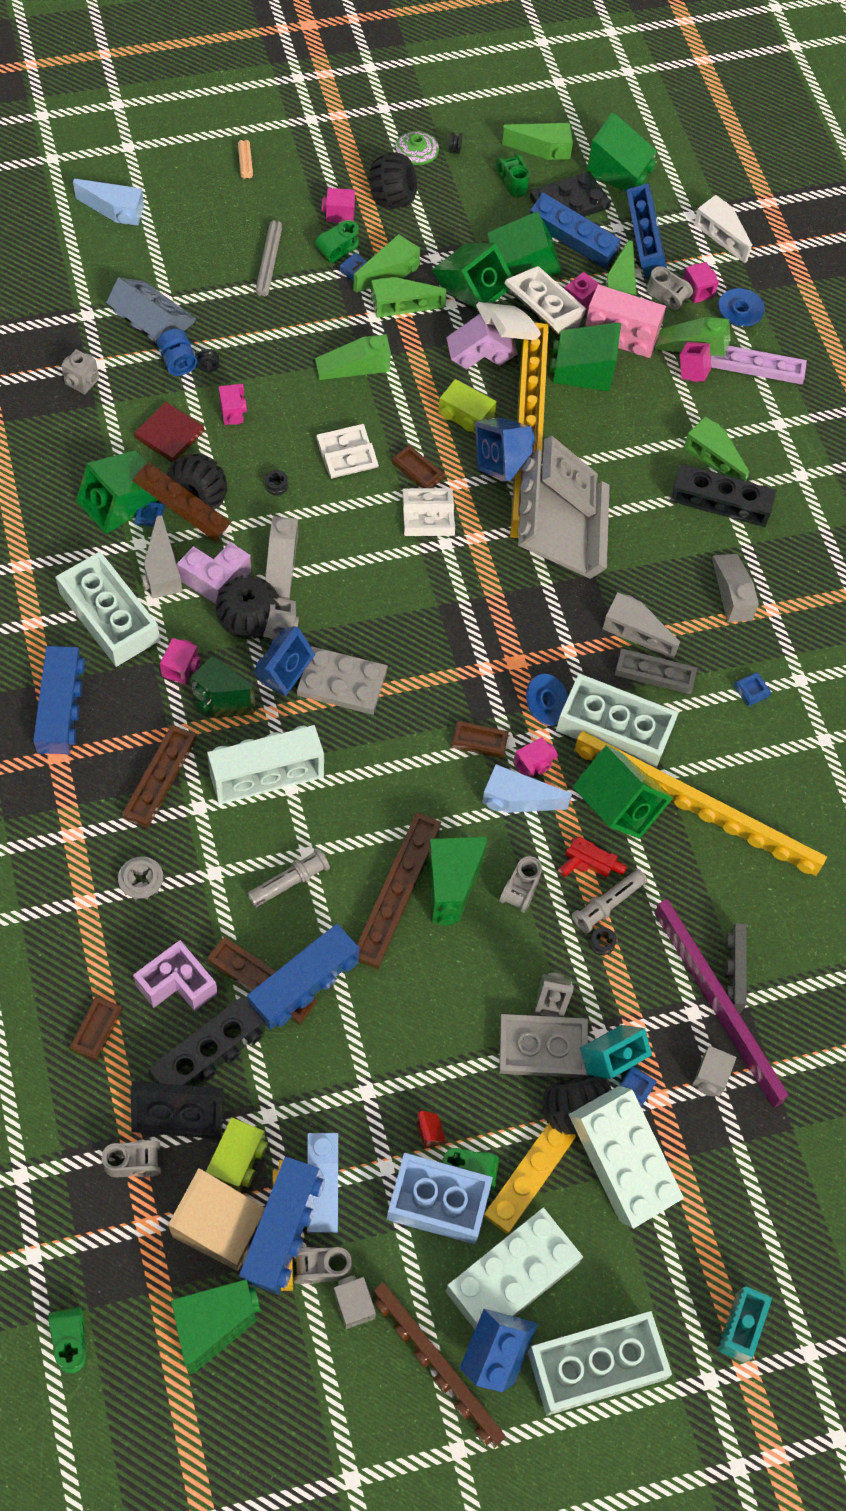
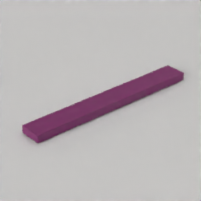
M666 899L658 903L654 914L772 1107L775 1108L781 1105L788 1097L785 1087L669 900Z

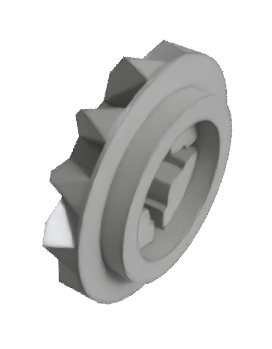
M132 858L119 871V887L125 896L128 895L135 900L138 898L148 900L154 893L158 894L159 888L163 884L162 868L151 858ZM134 873L141 877L147 874L146 881L148 885L142 882L135 884L137 881Z

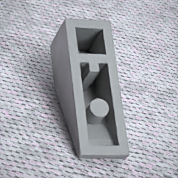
M162 515L156 518L144 562L146 574L141 575L144 589H150L152 599L183 592L181 577Z
M273 516L265 580L275 588L279 598L290 600L298 543V519Z
M738 554L713 556L712 561L727 623L753 620L759 603L754 583Z
M617 592L606 615L603 630L674 659L680 641L642 602L632 596Z
M559 973L542 974L534 1015L564 1017L574 988L571 979L564 978Z

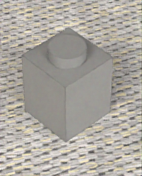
M709 1046L703 1054L692 1085L698 1087V1090L705 1095H717L720 1097L726 1088L737 1057Z
M354 1275L338 1281L339 1286L334 1287V1295L345 1329L375 1319L376 1312L364 1277L356 1279Z

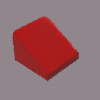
M420 1111L417 1115V1125L423 1147L428 1148L445 1143L439 1116L435 1113Z

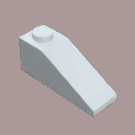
M717 195L713 196L698 208L694 225L745 263L748 261L752 243L733 207Z

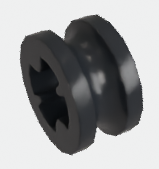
M451 132L449 153L456 151L457 154H460L463 133L455 135V132Z
M204 349L197 354L198 368L201 371L214 372L219 368V354L215 350Z
M273 470L267 473L265 483L266 490L270 494L282 495L287 491L288 477L283 471ZM278 480L280 485H275L273 481Z
M606 927L596 929L590 939L592 951L601 956L609 955L617 942L615 933ZM601 936L607 938L605 947L600 946L599 940Z

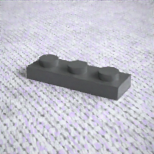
M621 648L615 676L691 695L697 667Z
M735 923L732 930L727 932L725 938V948L730 949L729 959L725 963V975L729 976V985L726 986L725 992L737 1012L741 1014L747 1005V924Z

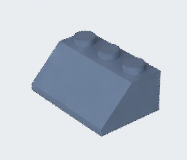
M118 277L106 302L114 308L113 312L115 314L128 318L133 327L147 332L148 338L155 342L168 330L181 329L185 331L197 319L150 284L140 280Z

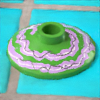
M410 131L402 134L397 139L395 150L406 155L413 165H425L437 158L439 144L428 133Z

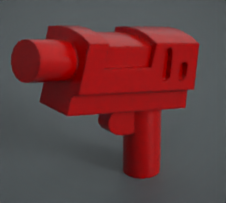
M579 836L578 838H572L571 846L565 854L570 859L558 871L563 877H566L575 868L582 872L588 871L589 868L605 877H608L611 870L623 876L628 866L617 861L618 856L599 849L595 844Z

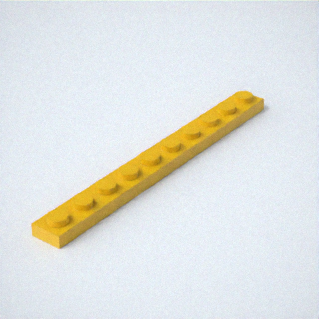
M584 731L580 733L574 751L582 758L594 760L605 745L618 750L673 796L671 801L678 808L697 814L703 821L722 827L728 834L737 835L747 840L753 847L762 848L772 853L775 858L797 866L800 871L806 874L817 876L827 856Z

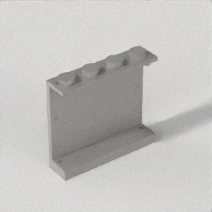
M537 450L522 465L518 546L591 579L607 569L610 485L603 481L597 484V514L587 517L542 481V451Z

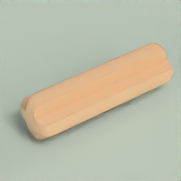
M240 140L238 142L241 177L243 179H250L253 176L250 142L248 140Z

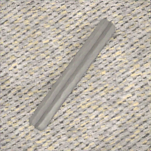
M273 220L269 224L256 285V294L258 296L266 297L269 293L282 231V223L280 221L276 222Z

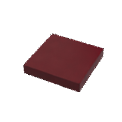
M165 402L134 433L135 439L173 463L204 432V426Z

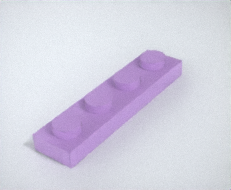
M728 346L725 357L711 356L712 368L803 384L805 379L807 360Z

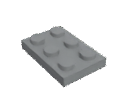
M553 436L544 439L542 481L587 517L597 514L598 473Z
M311 647L315 656L303 671L297 689V696L374 715L388 665Z
M501 1014L499 1074L571 1078L587 1077L580 1047L588 1043V1019Z

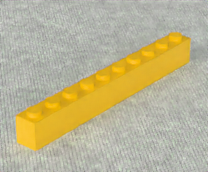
M535 323L541 335L536 340L522 339L517 422L531 426L534 432L535 442L532 445V454L537 450L542 451L548 344V324ZM522 466L515 474L513 480L510 537L519 538Z

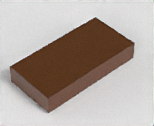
M411 445L405 447L392 458V464L420 488H433L444 479V473Z
M457 721L451 748L504 758L509 731Z
M95 996L69 1047L70 1051L98 1061L123 1011L122 1006Z

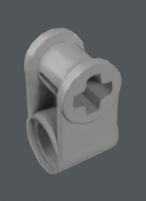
M659 266L651 272L647 292L650 296L665 304L669 309L678 310L682 306V302L692 296L693 288L686 280L681 279L667 268Z
M528 856L518 862L511 879L508 880L501 894L500 903L507 902L520 908L521 912L525 914L542 872V865L538 859ZM524 869H530L535 873V875L532 877L525 876L522 873V871Z
M144 1140L108 1145L102 1152L101 1157L105 1172L115 1178L132 1176L153 1177L160 1175L161 1168L158 1167L160 1142ZM146 1154H148V1163H147V1164H146ZM113 1155H121L125 1158L123 1163L116 1167L109 1165L108 1160Z
M303 1247L296 1258V1276L293 1277V1282L296 1284H315L319 1282L340 1281L349 1277L353 1267L351 1256L347 1250L340 1247ZM340 1257L346 1260L347 1264L343 1270L334 1271L329 1267L334 1258ZM306 1260H308V1271H307V1272H306Z

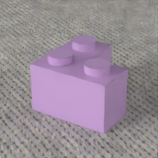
M481 314L447 337L451 360L465 369L473 366L484 357L501 366L518 354L515 339L501 337L495 325L485 324Z
M231 542L214 559L193 546L177 563L182 583L216 604L217 596L226 583L242 575L243 578H246L251 573V558L248 553Z
M181 940L133 975L136 987L153 1008L178 991L195 1012L218 994L216 982Z

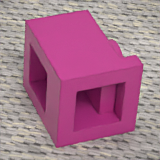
M243 384L219 386L224 425L243 423V413L247 412Z
M541 737L517 750L513 764L520 774L533 778L536 773L540 775L551 768L553 759L557 758V752L552 744H548Z

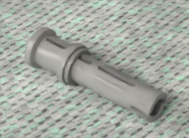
M318 847L313 850L314 853L300 861L296 859L291 864L292 867L264 882L257 888L248 891L247 895L253 906L257 908L299 882L307 883L310 881V877L318 872L329 870L330 866L322 851Z
M635 869L601 897L591 898L590 904L580 911L576 910L573 912L572 918L574 923L581 931L589 933L592 931L593 925L601 919L606 920L610 916V910L628 898L639 887L648 882L647 877L640 869ZM625 886H628V888L624 890L621 894H619L617 897L615 896V894L622 890Z

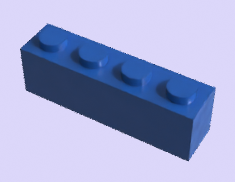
M649 183L627 189L640 263L645 278H649L652 270L656 267L667 268L654 199Z
M545 193L541 194L530 210V214L539 211L552 237L605 269L608 268L619 252L620 238Z
M46 646L33 740L37 753L70 755L71 745L76 744L77 732L73 727L74 721L79 720L80 713L79 705H76L77 697L82 696V681H79L80 674L85 672V658H81L78 647Z
M335 924L247 995V1001L264 1020L265 1025L270 1030L276 1025L281 1027L292 1017L291 1013L298 1007L302 1009L309 1005L314 999L313 995L319 990L330 988L337 980L336 976L343 971L349 972L359 962L360 948L338 924Z
M285 1156L239 1274L241 1280L247 1279L249 1285L279 1295L281 1287L286 1288L292 1272L291 1269H288L293 1257H298L302 1248L303 1239L300 1236L304 1226L309 1227L314 1215V1209L311 1207L315 1196L320 1197L324 1189L325 1179H322L323 1174L320 1168Z

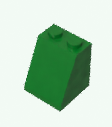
M611 113L592 140L587 171H590L594 178L627 192V189L646 183L648 173L652 174L656 167L655 155L657 150L619 116Z
M539 211L487 233L489 243H496L512 276L537 266L549 276L562 274L553 239Z
M465 243L432 269L440 286L446 288L447 293L478 309L476 306L478 302L493 304L510 289L504 283L506 279L513 277L496 243Z
M616 322L561 330L560 340H555L553 354L557 355V359L552 358L550 373H554L553 383L610 391L617 361L621 323Z
M136 450L87 463L76 502L105 534L110 533L135 517L138 509L141 507L143 509L147 508L146 504L159 502L158 499L133 482L136 474L147 463Z
M607 745L596 755L593 762L573 785L576 792L609 827L638 839L644 835L673 799L671 794L623 753Z
M487 837L430 839L427 865L432 923L450 926L460 922L483 864Z
M247 1279L171 1300L184 1364L188 1373L197 1372L256 1322L254 1313L260 1312L255 1287L249 1288Z

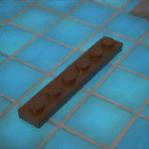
M416 812L358 941L357 946L360 948L358 960L360 963L377 970L379 969L427 860L430 839H436L441 828V821Z
M383 1282L373 1293L376 1299L373 1301L375 1308L383 1317L389 1315L396 1324L392 1328L403 1342L408 1340L416 1349L413 1355L423 1368L427 1365L436 1375L433 1380L444 1394L448 1391L456 1400L453 1405L464 1420L469 1417L477 1428L474 1432L485 1446L491 1444L495 1449L506 1438V1435Z

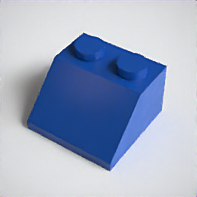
M298 627L286 628L272 641L266 654L257 662L253 673L262 685L287 696L315 656V653Z
M483 1309L460 1369L476 1386L504 1392L515 1384L538 1324L533 1321Z

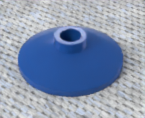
M736 288L726 291L720 297L718 309L724 319H729V323L737 326H751L762 319L765 305L756 293L747 289Z
M550 674L537 675L531 679L526 690L528 708L534 718L540 723L547 726L557 725L568 699V694L563 684L556 677Z

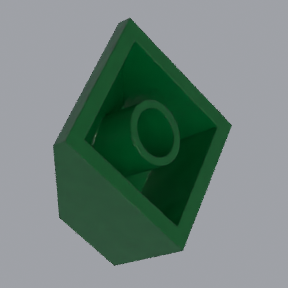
M211 656L191 677L194 706L201 713H208L213 718L252 715L255 712L254 685L215 657Z

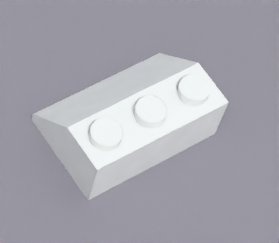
M539 266L505 280L504 284L559 336L561 335V330L579 328L586 308Z

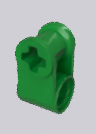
M517 153L514 157L506 159L497 158V172L507 187L508 192L516 197L524 196L528 191L530 172L521 154Z
M352 220L342 221L332 229L320 234L315 241V247L329 262H337L341 257L358 248V224Z
M460 1148L449 1149L444 1154L441 1163L452 1166L451 1161L454 1160L457 1161L458 1168L493 1177L490 1190L495 1189L499 1157L497 1155Z
M79 1306L49 1312V1328L55 1361L63 1372L68 1374L77 1373L84 1367L87 1358L82 1308ZM73 1349L76 1355L73 1356V1361L68 1363L64 1357H67L68 1351Z

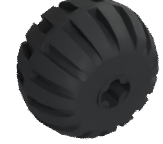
M387 152L373 161L370 167L369 184L372 196L378 205L396 209L398 207L403 208L414 201L417 193V177L415 168L406 155L398 152Z
M188 454L174 461L169 467L167 476L211 508L216 509L221 506L227 492V481L221 466H217L216 461L213 459L209 460V457L205 455Z
M242 575L236 577L235 580H230L221 588L216 600V615L221 626L231 635L238 638L241 635L242 639H249L251 636L254 639L259 638L265 632L270 604H275V609L280 610L279 603L275 600L279 596L275 588L266 580L260 577L255 579L253 575H247V578H243Z
M596 1076L574 1078L553 1084L546 1089L543 1097V1115L547 1123H550L551 1127L561 1134L562 1131L565 1135L577 1134L568 1114L607 1093L612 1088L605 1079Z

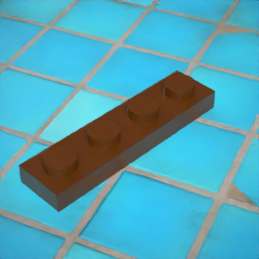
M149 462L133 479L134 483L216 542L231 524V521Z
M173 724L170 726L122 813L124 819L149 828L197 740L195 733Z
M225 936L207 957L209 964L250 992L276 972ZM314 997L313 1001L305 1008L301 1009L298 1007L291 1013L292 1017L290 1019L301 1025L317 1004V999Z

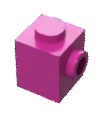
M328 188L327 198H322V212H326V222L341 223L345 220L354 221L355 190Z
M707 261L686 267L683 280L690 283L693 288V294L690 297L693 303L714 298L719 281L715 271L711 270Z
M583 272L567 284L565 290L587 310L596 288L600 284Z
M686 342L680 353L681 378L683 380H691L693 382L706 380L711 370L710 343Z
M172 638L160 662L162 677L187 685L192 672H196L200 666L201 658L198 657L197 646L188 640Z

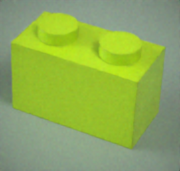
M455 379L440 397L438 413L445 419L451 420L461 425L465 430L476 434L475 421L493 419L496 401Z
M231 1117L206 1172L241 1193L243 1187H249L255 1174V1170L252 1167L256 1158L261 1160L266 1151L268 1142H265V1131Z

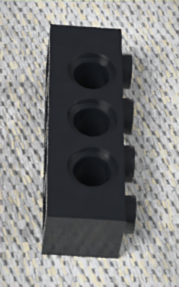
M680 464L670 502L766 527L777 490L764 485L746 482L742 479L720 475L716 472H709L693 466Z
M242 996L149 1067L150 1077L155 1083L195 1086L201 1081L207 1082L217 1073L218 1067L225 1062L229 1064L238 1058L241 1054V1049L248 1044L252 1046L261 1040L264 1036L263 1032H265V1022ZM230 1029H237L241 1032L236 1038L225 1036V1033ZM206 1047L217 1049L213 1056L207 1057L202 1054ZM183 1065H191L194 1068L188 1075L178 1073V1070Z

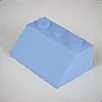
M404 1153L390 1202L387 1220L475 1245L493 1177Z

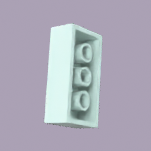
M101 551L56 576L60 595L116 667L161 641L158 624Z
M578 674L561 712L556 731L578 739L580 733L584 731L657 768L679 712L585 675Z
M315 725L309 727L299 726L293 729V731L271 733L265 738L257 740L247 739L234 746H220L213 751L207 752L210 777L219 805L324 778V752Z
M617 1086L568 1114L621 1223L634 1229L684 1199L632 1089Z
M543 1207L448 1284L445 1292L475 1330L483 1309L516 1317L576 1267L583 1256Z
M651 1311L531 1346L528 1350V1356L546 1416L658 1383L672 1376Z

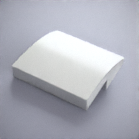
M478 302L476 305L485 324L495 325L501 337L536 340L541 335L532 319L515 306Z
M364 424L316 436L321 456L331 479L378 468L379 466L373 445L369 443Z
M452 488L403 489L404 535L455 536Z

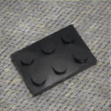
M590 171L530 191V199L534 204L541 194L545 193L583 217L609 209L611 204L610 199Z
M132 1081L130 1089L131 1132L210 1139L222 1138L223 1088Z

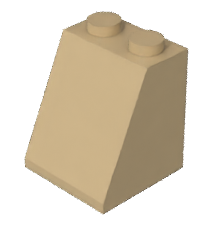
M198 1169L168 1226L174 1239L238 1271L241 1264H244L265 1208L207 1172Z

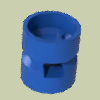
M171 329L164 332L158 338L157 346L170 374L182 376L190 373L198 363L197 357L185 331Z

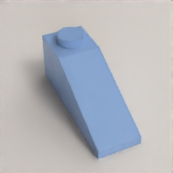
M81 179L73 180L77 200L114 222L139 225L144 208L142 188Z
M495 765L485 788L482 803L491 810L504 811L506 813L567 810L572 793Z
M308 1133V1164L320 1168L323 1174L322 1179H325V1185L321 1196H315L311 1207L314 1209V1215L309 1227H307V1233H338V1133Z

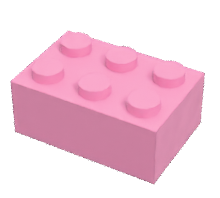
M598 285L589 305L585 327L616 322L621 323L618 348L650 358L659 336L666 306Z

